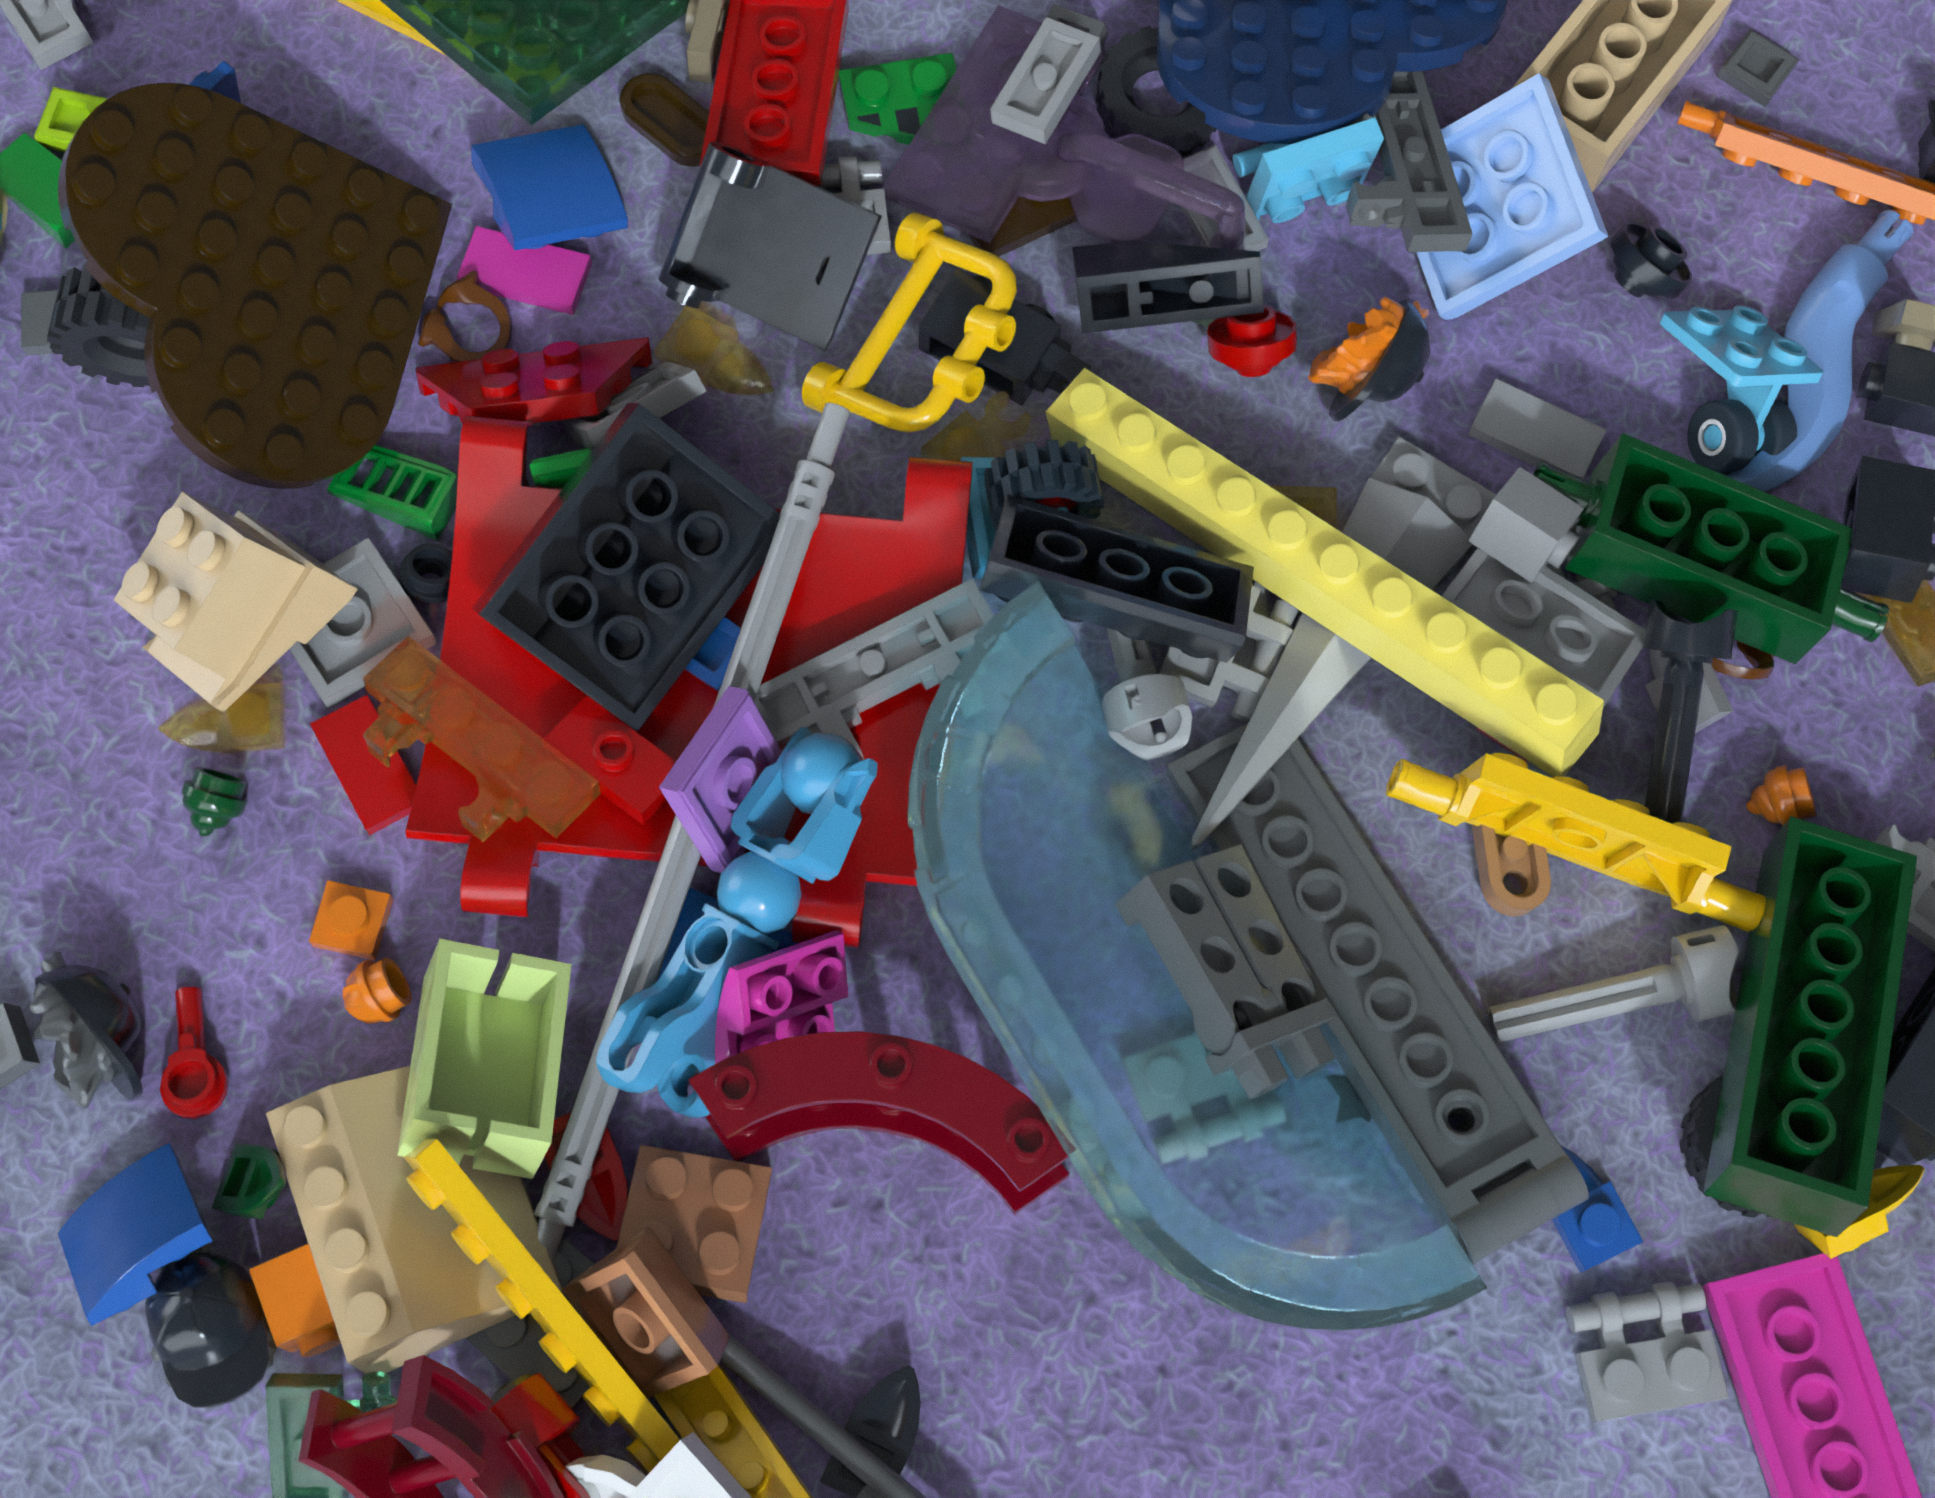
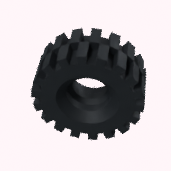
M84 265L82 271L75 267L68 270L66 276L62 275L47 335V342L51 343L50 349L52 352L63 355L62 361L70 367L82 366L81 373L92 378L99 374L107 377V383L119 385L121 381L132 384V387L144 388V386H150L146 373L144 352L149 317L120 302L103 288Z

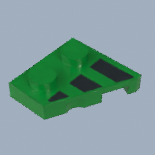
M953 53L839 70L838 79L849 130L874 137L880 135L889 136L898 143L920 148L921 144L955 152L956 158L964 160L974 158V146Z

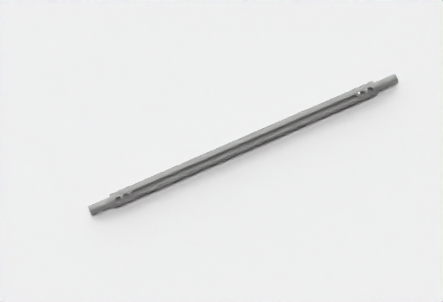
M825 403L806 460L798 461L793 482L790 483L786 502L782 506L776 531L714 706L728 686L748 690L753 701H755L814 530L817 528L821 509L825 505L829 486L832 485L835 472L830 468L850 411L845 407L834 403ZM677 816L674 818L557 1155L554 1156L549 1178L546 1179L542 1190L544 1191L534 1213V1215L540 1217L538 1222L539 1241L542 1246L546 1247L553 1261L566 1226L573 1227L576 1220V1212L579 1203L581 1204L583 1200L584 1189L587 1180L591 1177L592 1166L619 1089L608 1085L598 1071L596 1056L599 1046L620 1006L637 992L649 988L657 982L701 856ZM633 1048L630 1050L626 1058L625 1069L627 1068V1065L629 1063Z

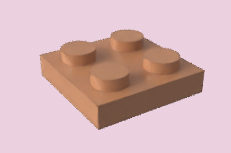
M640 1145L617 1248L650 1226L701 1296L747 1303L770 1187L772 1167Z

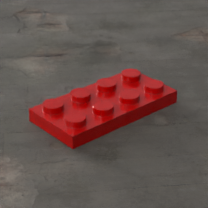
M730 0L699 166H701L709 142H719L740 149L821 187L849 13L848 0Z

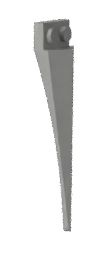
M1398 437L1371 478L1368 479L1342 533L1432 591H1435L1475 546L1468 540L1497 494L1410 442ZM1302 613L1191 839V851L1199 849L1299 736L1371 659L1370 656Z

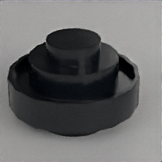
M1630 221L1625 223L1611 238L1610 246L1615 254L1613 262L1618 269L1614 274L1615 279L1631 295L1639 298L1644 294L1651 297L1661 295L1673 299L1678 297L1692 282V273L1684 261L1687 257L1685 248L1664 228L1654 224L1646 228L1641 224Z

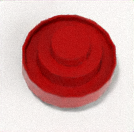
M1264 305V313L1216 318L1208 325V352L1214 360L1236 370L1241 376L1259 377L1266 375L1272 370V367L1278 365L1296 351V322L1290 315L1276 311L1268 305Z

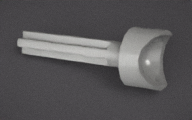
M1107 628L1120 684L1114 686L1104 695L1101 703L1109 736L1119 745L1143 760L1166 756L1183 748L1188 743L1193 718L1183 681L1172 675L1157 674L1148 640H1133L1123 636L1116 630ZM1161 718L1166 733L1159 732L1156 734L1153 722Z
M1725 925L1673 936L1670 942V965L1661 964L1641 971L1490 1006L1487 1010L1496 1042L1499 1043L1654 1005H1664L1675 1002L1678 999L1686 1006L1688 1014L1696 1022L1733 1014L1736 1010L1738 997L1730 985L1735 961L1739 955L1737 944Z

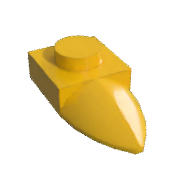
M1899 1165L1873 1170L1868 1208L1838 1237L1797 1224L1794 1225L1800 1234L1830 1259L1844 1252L1852 1251L1861 1244L1889 1231L1886 1215L1894 1211L1915 1190L1925 1169L1921 1165Z

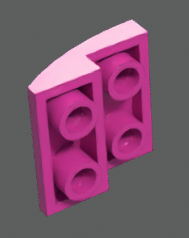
M833 931L729 968L718 1006L715 1034V1064L752 1047L784 1038L821 1032H835L832 1002L849 997L843 933Z

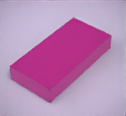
M476 226L459 269L457 280L466 276L471 271H476L478 273V284L493 295L574 315L592 266V261L588 254L549 244L539 249L526 248L514 251L502 232Z

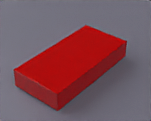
M368 695L310 723L368 835L410 815L416 784Z

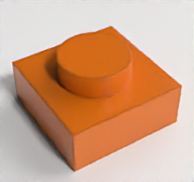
M327 880L308 942L312 947L376 960L394 900L393 897L388 893Z

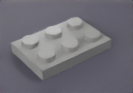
M1477 548L1442 595L1443 598L1603 699V708L1644 647L1645 629L1545 566L1531 583L1479 548Z

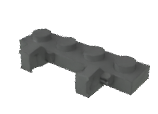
M1423 71L1395 72L1390 93L1380 110L1373 117L1366 113L1364 116L1349 123L1350 126L1374 117L1376 118L1384 137L1379 149V155L1386 176L1376 186H1363L1357 181L1353 183L1346 203L1350 225L1378 228L1386 224L1387 228L1396 230L1401 228L1407 252L1466 251L1473 233Z

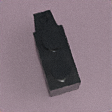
M956 269L919 323V350L939 361L945 356H953L965 336L964 324L967 315L976 305H984L992 291L991 280L983 276L972 277ZM1016 300L1013 301L1007 313L1016 322V331L1011 344L1001 352L986 347L975 365L983 369L985 374L984 385L1021 406H1023L1033 389L1044 393L1049 388L1061 394L1084 368L1092 372L1091 366L1070 353L1072 346L1060 338L1062 325L1055 322L1054 318L1043 308L1034 304L1024 305Z

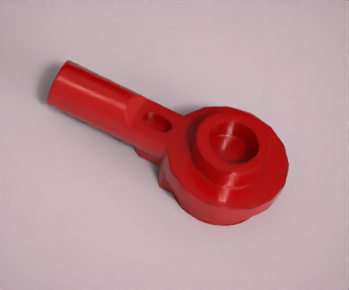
M184 987L175 991L178 1051L168 1057V1066L161 1078L160 1093L164 1104L171 1112L185 1119H199L210 1115L221 1106L227 1095L229 1080L225 1068L205 1050L202 989L198 987Z

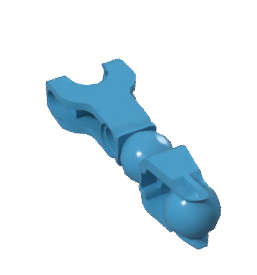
M802 726L792 734L777 762L764 768L731 818V829L740 837L737 843L751 851L735 858L721 872L716 891L719 910L705 903L702 909L705 912L704 915L696 920L688 929L660 979L651 987L631 996L620 1006L599 1046L596 1064L600 1075L608 1085L626 1092L642 1093L651 1090L657 1084L659 1095L674 1112L690 1118H700L710 1114L695 1090L688 1096L687 1086L689 1083L688 1079L692 1078L697 1069H699L700 1073L715 1064V1034L718 1006L729 968L770 954L772 949H777L780 943L767 935L783 929L797 914L802 895L799 877L813 884L816 878L829 881L837 876L862 820L860 806L870 785L876 778L878 763L870 758L863 760L854 745L847 739L834 734L817 732L811 734L808 728ZM797 807L801 812L811 814V816L794 841L791 842L784 838V835ZM641 1044L634 1062L625 1069L628 1053L633 1047Z

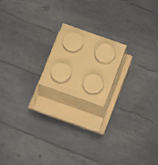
M182 491L172 508L168 509L160 518L156 533L138 562L132 565L126 572L122 581V587L115 596L114 601L155 634L142 648L214 708L224 712L297 641L303 644L308 643L353 598L358 589L281 533L239 510L233 516Z

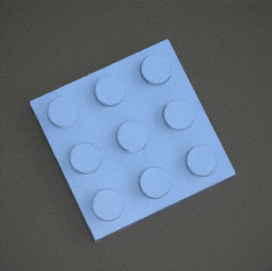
M1540 73L1441 129L1473 233L1466 251L1416 252L1437 312L1441 318L1445 320L1457 318L1609 237L1550 81Z

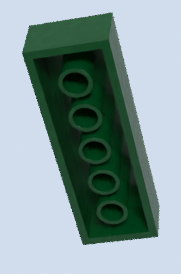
M1792 816L1788 818L1763 852L1756 893L1766 897V906L1759 925L1753 931L1750 930L1748 935L1704 1195L1834 1237H1838L1868 1208L1917 863L1916 855Z

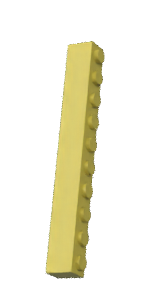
M1086 368L1078 374L1045 411L1052 440H1058L1059 447H1062L1069 440L1077 442L1078 449L1084 445L1091 449V455H1095L1099 478L1216 556L1254 567V581L1552 777H1565L1599 734L1604 705L1603 699Z

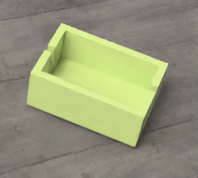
M439 938L423 979L397 1156L405 1157L425 1139H438L458 1165L464 1155L474 1156L472 1169L533 1179L552 1142L572 964L512 953L495 991V996L487 995L484 992L497 965L499 950Z

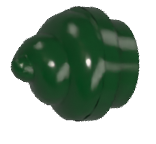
M196 767L192 780L184 781L181 790L183 806L191 812V824L199 831L200 836L210 835L214 829L227 826L231 819L239 817L244 813L248 799L243 796L247 784L246 781L236 776L204 767Z

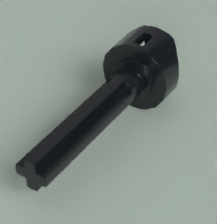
M1650 600L1643 648L1661 651L1660 657L1670 659L1664 672L1645 807L1649 809L1650 816L1673 824L1682 822L1704 677L1703 663L1712 664L1713 658L1731 660L1738 611L1726 609L1721 615L1703 623H1688L1671 613L1662 601Z

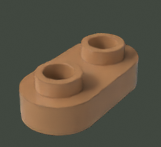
M1471 824L1481 891L1487 903L1497 912L1511 917L1526 915L1542 904L1551 888L1546 848L1536 844L1528 846L1525 840L1514 836L1504 837L1496 834L1493 828L1482 824L1480 826ZM1510 875L1519 880L1522 888L1520 894H1512L1505 888L1503 883L1504 876Z

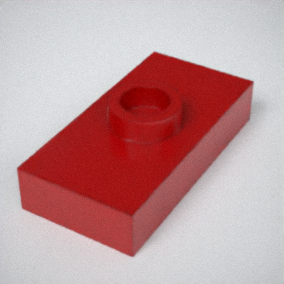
M588 695L543 738L545 752L642 825L667 801L659 786L676 761Z

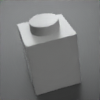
M1519 467L1492 500L1468 541L1532 583L1547 563L1558 569L1571 552L1580 537L1570 530L1584 508Z

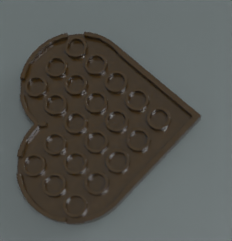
M181 83L141 85L119 92L96 107L83 121L69 142L62 159L58 180V202L65 230H71L77 245L87 259L84 266L90 274L120 302L149 317L144 346L147 378L151 392L158 393L163 407L174 423L170 427L191 452L205 463L234 479L252 485L277 489L303 488L345 472L373 448L388 425L452 204L227 96L198 86Z

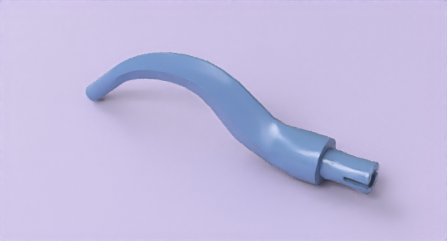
M1892 210L1882 211L1875 223L1856 245L1844 244L1835 251L1803 292L1785 326L1783 338H1788L1801 344L1808 352L1806 357L1824 371L1818 383L1787 385V406L1793 413L1796 421V439L1778 455H1769L1762 450L1745 468L1725 476L1763 492L1770 491L1804 471L1823 454L1839 434L1847 416L1852 394V337L1855 324L1870 302L1886 284L1888 273L1885 266L1901 246L1912 237L1914 232L1913 226L1905 219L1889 238L1885 236V233L1899 218L1900 214Z

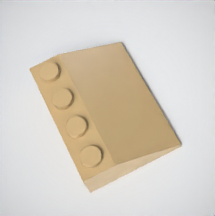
M410 1066L328 1085L266 1113L347 1363L372 1379L403 1366L406 1360L421 1355L426 1356L516 1315L495 1289V1286L503 1280L486 1259L477 1265L464 1253L451 1235V1232L459 1226L442 1204L435 1210L430 1209L406 1179L414 1172V1169L403 1156H397ZM464 1155L459 1164L460 1168L556 1287L564 1294L554 1262L546 1247L542 1246L539 1241L538 1219L534 1215L535 1211L523 1178L472 1169L474 1156Z

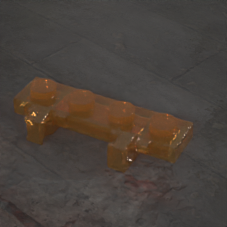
M409 636L362 678L366 691L381 702V705L377 708L379 717L363 733V738L366 740L369 749L368 752L385 766L389 767L390 757L398 749L409 748L419 739L425 745L433 742L476 776L479 796L470 806L458 809L459 817L463 827L482 842L508 817L518 822L525 816H528L553 837L557 838L601 794L598 780L543 740L538 734Z

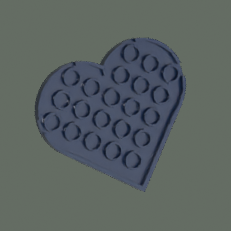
M1158 0L1157 66L1161 79L1171 96L1179 104L1187 100L1193 106L1206 113L1204 123L1211 127L1248 140L1274 144H1294L1349 126V123L1364 116L1366 113L1373 117L1383 106L1390 93L1395 72L1426 71L1450 66L1461 62L1464 52L1479 43L1486 46L1499 31L1508 0Z

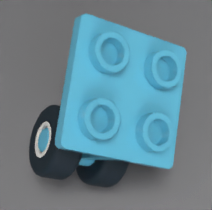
M1735 306L1733 310H1709L1703 307H1693L1690 311L1664 312L1660 325L1727 382L1728 400H1713L1701 405L1690 420L1687 442L1696 464L1720 474L1732 473L1745 468L1753 457L1762 450L1769 455H1778L1796 439L1797 425L1793 413L1788 406L1776 399L1782 385L1818 383L1824 372L1818 365L1806 357L1808 354L1807 350L1801 344L1780 336L1767 325L1768 319L1764 314L1750 307Z

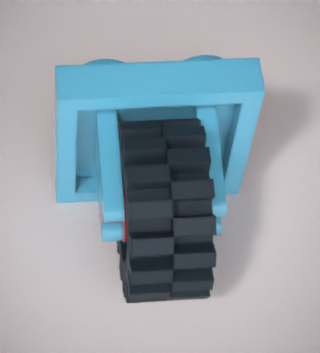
M1047 440L1044 447H1037L1035 441L1026 443V450L1019 452L1015 447L1005 451L1006 458H961L960 461L973 462L966 537L973 579H982L1007 494L1090 519H1097L1100 516V509L1104 508V499L1096 458L1094 454L1091 455V449L1085 445L1078 449L1077 442L1069 440L1062 447H1059L1058 440Z

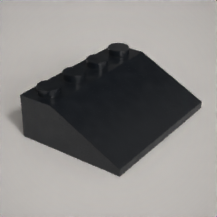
M627 403L472 609L638 732L763 566L780 519V513L640 403Z

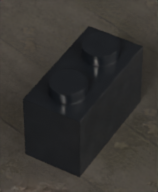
M1862 456L1848 488L1844 508L1843 525L1852 528L1853 533L1841 588L1852 592L1912 603L1922 581H1932L1934 579L1935 543H1932V535L1935 534V470Z

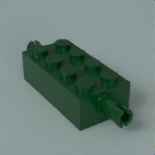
M1624 433L1619 436L1593 470L1590 482L1550 467L1542 461L1539 462L1532 475L1584 508L1574 523L1577 525L1575 534L1580 538L1568 555L1565 566L1566 570L1650 604V600L1662 601L1671 613L1694 623H1703L1715 618L1726 609L1737 610L1735 640L1793 664H1796L1831 630L1832 625L1863 637L1868 642L1875 641L1884 629L1888 619L1885 616L1889 613L1888 605L1877 603L1841 588L1853 529Z

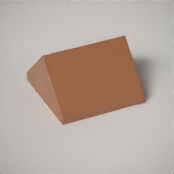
M650 1226L562 1288V1291L590 1329L646 1398L709 1374L719 1364L730 1338V1335Z

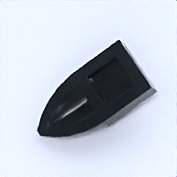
M906 1366L879 1381L861 1399L844 1428L899 1475H901L913 1449L919 1427L921 1401L915 1369ZM831 1456L820 1480L822 1484L851 1498H856L867 1485L833 1456Z

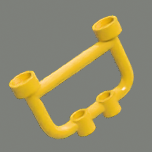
M913 212L904 218L895 238L897 255L901 259L912 262V267L848 370L846 371L827 362H819L810 369L802 386V401L806 407L822 413L825 403H834L845 407L851 413L895 431L910 433L925 430L941 419L949 410L955 398L971 403L980 395L984 386L985 374L982 368L975 365L986 347L1001 352L1011 344L1016 331V322L1007 313L1016 296L1017 285L1016 275L1010 264L996 254L944 236L943 226L939 220L918 212ZM943 261L991 280L992 291L984 305H976L967 315L964 324V338L953 356H945L937 364L933 374V388L921 404L911 408L901 407L864 391Z

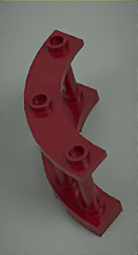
M855 1031L821 1032L788 1037L752 1047L719 1061L688 1079L710 1113L704 1116L733 1161L742 1162L757 1152L780 1142L817 1133L818 1131L858 1129L889 1133L918 1140L950 1155L951 1158L959 1161L978 1175L993 1189L1014 1215L1069 1178L1070 1173L1061 1163L1077 1152L1076 1147L1058 1125L1039 1106L998 1074L967 1057L944 1048L897 1035Z
M425 1355L404 1361L398 1398L395 1403L362 1412L351 1403L322 1389L311 1392L298 1461L322 1472L344 1487L355 1498H444L435 1484L458 1478L474 1498H564L549 1468L522 1431L511 1433L489 1409L494 1401L457 1372ZM392 1434L413 1442L431 1455L415 1459L406 1447Z

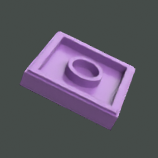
M733 686L727 687L659 786L709 869L719 873L735 858L743 855L747 849L737 843L740 837L731 829V818L764 768L776 763L782 753L748 690Z

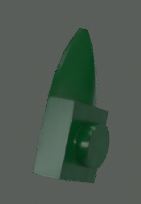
M235 1144L212 1209L237 1217L263 1220L266 1209L275 1203L280 1191L286 1185L285 1172L279 1152L263 1145Z

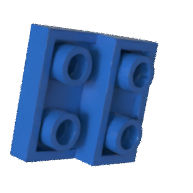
M584 124L471 145L472 166L493 197V218L514 251L526 248L539 249L551 243L581 237L593 238L606 232L628 228V217L615 182L604 158Z
M170 1143L142 1157L106 1182L71 1215L58 1232L85 1316L91 1326L117 1313L126 1311L136 1303L156 1294L157 1290L150 1272L170 1262L180 1260L190 1252L212 1242L183 1167Z

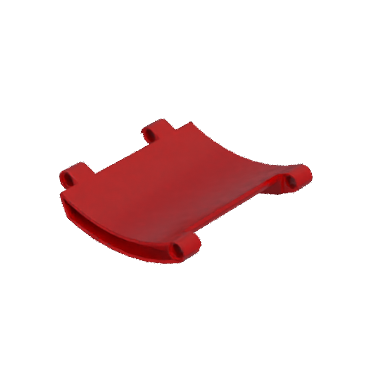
M466 416L462 425L459 444L453 552L440 663L421 768L405 833L407 839L469 845L460 886L462 911L528 917L527 907L530 896L532 867H539L540 851L659 862L676 814L668 801H666L642 825L545 752L543 738L587 694L477 614L472 607L563 488L530 486L526 478L528 426H532L530 421ZM909 456L903 520L820 512L817 528L814 530L760 685L962 584L973 462ZM774 508L779 513L781 512V508ZM763 566L724 616L741 628ZM684 669L637 733L677 761L712 711L719 692ZM920 682L859 713L862 723L850 728L853 737L861 749L864 760L870 758L878 763L877 775L860 806L862 820L838 875L829 881L816 878L813 884L799 877L802 895L797 914L793 917L792 942L801 943L837 931L843 933L844 947L859 948L866 882L932 887L951 708L940 683L925 690ZM796 807L784 838L793 842L811 814L803 813ZM746 849L743 854L748 853L751 850ZM700 856L697 866L708 867L703 857Z

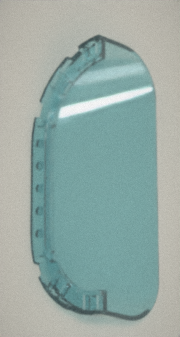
M1037 581L1010 600L982 626L974 636L976 643L963 657L953 675L947 674L943 679L926 714L916 745L909 781L907 817L908 825L913 829L914 853L918 869L914 870L916 882L929 920L946 953L1087 1189L1110 1222L1148 1260L1154 1261L1165 1272L1185 1284L1186 1288L1229 1310L1266 1322L1303 1329L1343 1331L1378 1328L1423 1318L1453 1307L1486 1291L1487 1286L1448 1225L1442 1228L1439 1226L1366 1107L1355 1098V1090L1336 1060H1333L1315 1074L1296 1080L1281 1051H1278L1276 1054L1285 1068L1289 1079L1268 1093L1251 1100L1237 1079L1233 1069L1217 1076L1213 1075L1205 1060L1213 1052L1208 1050L1199 1040L1194 1029L1193 1013L1142 925L1138 923L1127 927L1115 906L1146 875L1191 860L1194 862L1196 859L1206 855L1201 847L1191 851L1193 835L1147 762L1119 745L1109 736L1101 706L1104 694L1075 648L1074 643H1076L1074 636L1039 581Z

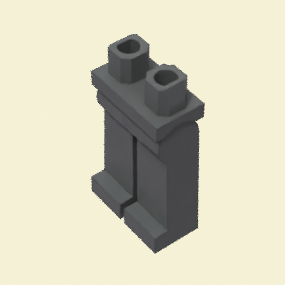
M1242 844L1200 857L1194 862L1191 860L1148 874L1115 904L1127 927L1138 923L1142 925L1193 1013L1194 1029L1199 1040L1208 1050L1213 1052L1205 1060L1214 1076L1233 1069L1237 1079L1251 1100L1268 1093L1289 1079L1285 1068L1276 1054L1278 1051H1281L1296 1080L1315 1074L1335 1060V1056L1320 1027L1334 1018L1335 1014L1327 999L1317 1002L1313 983Z

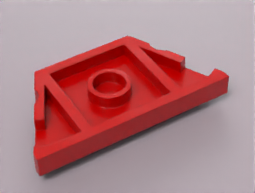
M649 337L579 346L578 343L573 341H560L547 345L543 348V351L518 354L517 351L512 349H499L484 354L481 359L416 367L415 371L420 394L428 396L437 393L440 408L450 415L459 416L462 424L466 416L540 423L599 415L611 403V398L614 395L623 392L632 383L630 368L633 366L649 367L652 364Z

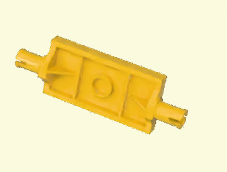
M1486 753L1461 773L1455 774L1453 778L1416 765L1405 759L1397 761L1391 771L1386 786V796L1437 814L1438 820L1453 826H1458L1464 822L1475 826L1485 825L1493 828L1495 833L1501 836L1520 838L1525 840L1528 846L1536 844L1546 848L1547 853L1628 884L1668 896L1671 899L1673 909L1689 915L1696 912L1745 932L1753 931L1763 917L1766 906V897L1764 895L1754 893L1714 877L1726 871L1732 846L1711 839L1710 833L1700 826L1684 822L1671 824L1650 816L1649 809L1642 804L1624 799L1608 800L1588 792L1589 787L1579 780L1564 776L1550 778L1529 770L1528 764L1524 760L1505 753H1493L1491 755Z

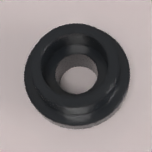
M426 543L415 547L404 557L399 567V583L405 593L412 599L427 604H438L448 601L452 552L448 548L434 543ZM428 573H434L440 576V578L427 579L422 576Z

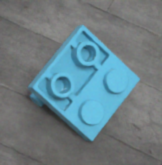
M1374 117L1294 144L1267 143L1233 155V164L1239 177L1255 173L1246 199L1258 221L1260 216L1269 213L1273 223H1282L1300 215L1305 210L1304 201L1323 195L1326 204L1329 206L1346 202L1353 183L1357 181L1363 184L1384 137Z

